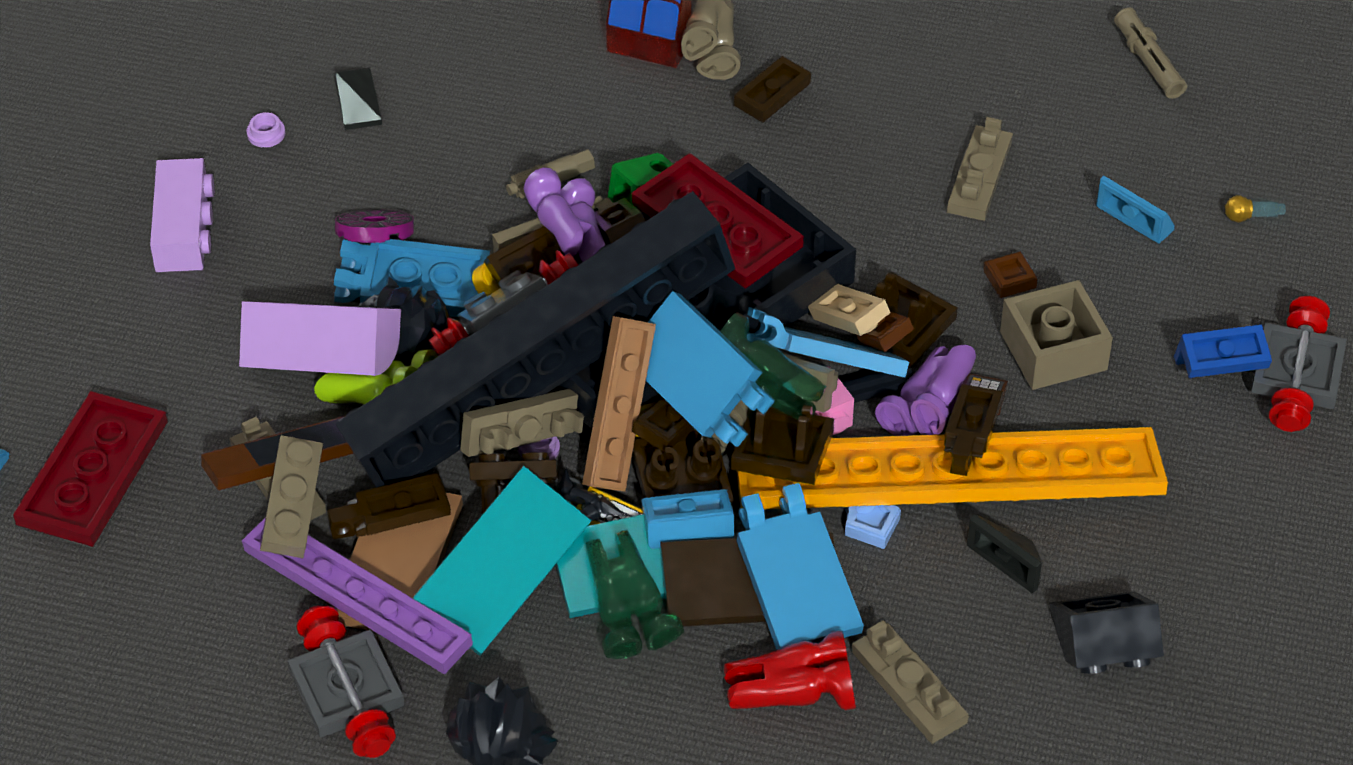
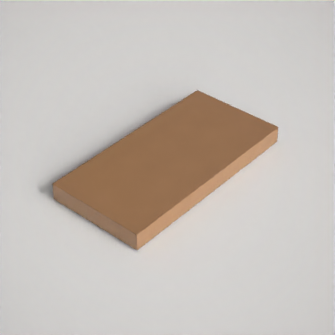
M446 493L450 503L451 515L368 536L367 534L359 536L350 561L413 598L442 564L463 506L462 496ZM331 606L337 610L339 614L338 621L344 626L370 630V628L341 610Z

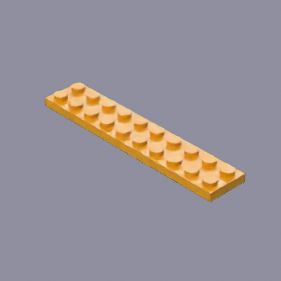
M1152 427L992 433L987 452L984 453L983 458L972 457L967 476L950 473L952 453L944 451L945 434L831 438L815 485L736 471L740 508H743L741 503L742 497L758 493L764 510L781 509L779 501L781 498H784L782 488L796 483H800L806 508L1166 495L1168 480Z

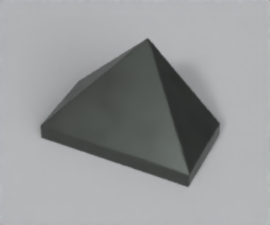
M371 69L335 72L334 81L344 129L350 130L382 125Z
M975 514L969 522L967 546L1033 594L1038 590L1042 566L1033 540Z

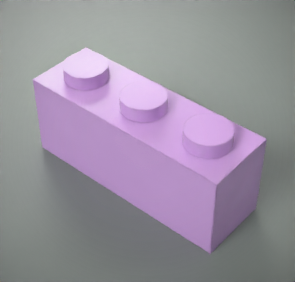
M204 158L157 160L150 240L156 272L203 270L204 254L211 253L210 231L206 230V225L213 224L212 204L207 202L208 197H214L213 174H206Z

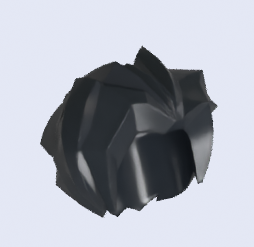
M388 277L385 287L379 294L367 298L366 301L358 306L401 309L400 339L397 353L400 355L407 351L415 355L420 350H433L429 343V339L434 337L431 328L434 327L442 332L448 328L447 318H450L445 303L435 290L426 291L421 285L413 288L399 287L391 277Z
M500 676L487 687L469 682L464 697H459L458 704L450 712L446 727V735L454 751L463 759H467L471 765H542L543 759L552 753L558 743L557 739L551 737L555 731L546 726V718L538 712L530 696L529 686L511 689L508 683L506 685L503 683Z

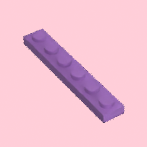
M265 518L242 540L245 552L444 675L473 645L470 633L309 535L303 558L260 551Z

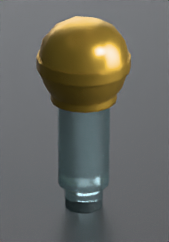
M1241 195L1230 198L1225 205L1227 217L1235 222H1242L1251 217H1277L1278 215H1284L1286 211L1285 204L1271 201H1251V199Z

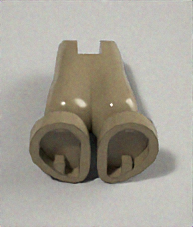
M696 0L695 8L688 18L686 29L682 36L681 48L685 59L690 61L698 59L696 65L697 72L715 80L732 78L740 70L741 56L736 49L732 48L735 37L733 27L734 3L731 0Z

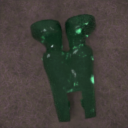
M735 313L720 332L763 372L755 383L775 400L771 407L798 420L799 415L802 416L803 405L812 406V416L814 417L816 406L812 401L820 400L827 386L791 361L771 343L765 340L748 341L749 320L742 314Z
M628 529L615 533L619 557L607 559V554L599 538L585 543L595 585L599 616L602 622L611 630L604 636L601 646L606 658L626 659L636 656L642 651V641L639 632L631 621L632 614L638 618L641 624L643 638L647 649L650 651L670 644L684 632V627L678 616L674 614H661L660 611L663 606L662 596L648 572Z

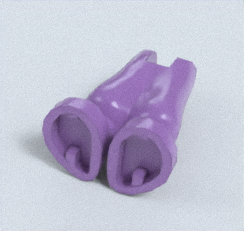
M551 168L537 169L528 176L523 188L525 197L529 205L537 213L540 223L554 234L565 255L570 253L572 256H575L578 252L581 260L584 262L605 246L602 233L596 221L595 212L592 208L595 201V191L589 181L576 178L569 181L561 189V181L557 173Z
M955 345L950 351L945 346L936 347L918 370L905 382L901 389L900 397L890 395L882 398L875 410L877 421L882 428L894 436L917 435L918 432L921 435H939L948 423L949 415L953 411L961 384H963L975 363L976 353L973 347Z

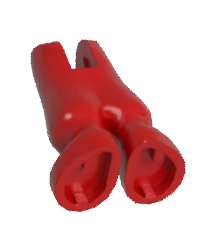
M842 630L829 633L820 643L800 641L771 653L726 663L723 667L724 678L727 683L732 685L727 691V698L731 709L811 705L820 699L822 693L826 692L834 697L835 702L841 709H856Z

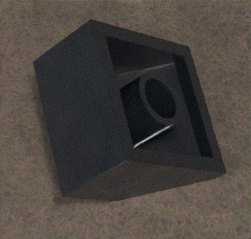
M1135 591L1049 603L1050 613L1065 661L1076 669L1080 668L1081 673L1093 674L1107 671V664L1123 662L1124 667H1143L1151 664L1150 658L1164 656L1158 603Z

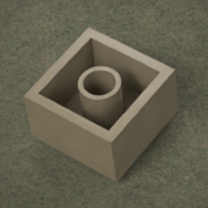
M1080 280L1004 299L1000 333L1032 390L1108 369L1113 337Z

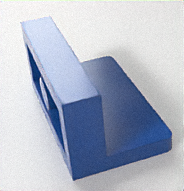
M1262 325L1182 334L1174 354L1177 365L1185 364L1189 378L1269 368L1272 362Z

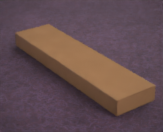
M615 316L612 318L583 476V485L626 491L636 436L632 432L634 420L640 415L656 324Z

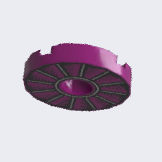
M356 211L342 214L335 219V234L338 237L344 236V239H348L351 242L382 243L390 240L391 234L399 233V239L402 240L414 233V217L399 211Z

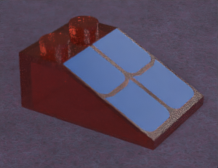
M610 0L606 22L607 52L677 68L683 57L681 41L688 18L691 15V0Z

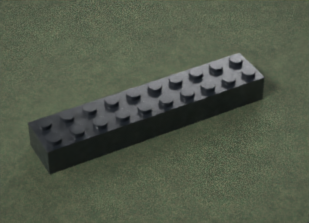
M693 191L681 199L672 201L666 209L649 220L637 224L629 233L612 244L603 246L595 255L577 267L566 270L557 280L543 289L531 293L523 302L506 313L497 315L489 324L471 336L460 339L451 349L434 360L425 362L417 371L397 384L388 386L380 395L365 405L351 410L345 418L335 423V425L376 488L420 477L461 450L464 412L548 393L606 355L613 316L648 323L672 291L681 294L688 301L734 271L735 266L720 223Z

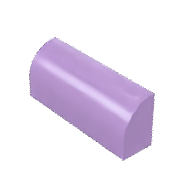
M242 301L239 367L380 375L390 367L398 350L401 309Z

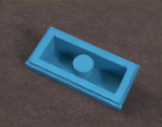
M1105 176L1100 178L1096 203L1098 208L1158 244L1174 231L1175 225L1168 213Z
M725 489L642 499L647 542L651 549L660 548L661 542L734 538V513L728 492Z

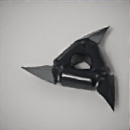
M566 467L557 493L572 505H584L585 507L580 512L588 517L591 522L599 517V513L625 516L605 497L599 498L595 493L576 486L573 487Z

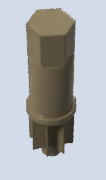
M584 149L543 165H535L533 168L510 176L512 181L506 185V190L510 196L516 194L517 198H525L523 189L525 181L535 170L551 168L557 173L560 181L563 182L594 169V158L589 149Z

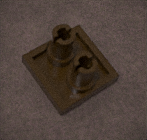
M696 429L674 447H665L664 452L661 448L655 447L642 438L635 439L632 456L643 498L725 489L728 492L730 503L733 507L734 498L719 443L714 439H706L705 445H703V441L700 440L702 435Z
M546 452L522 453V461L507 462L505 454L479 455V463H469L470 481L473 484H477V487H481L482 515L523 466L548 486L554 484V481L559 479L557 461L549 460V455Z

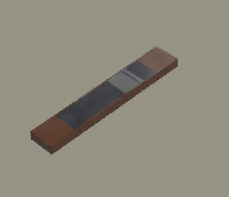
M345 416L201 454V466L219 491L273 476L281 435L323 443L320 463L351 455L353 452L335 423L345 418Z

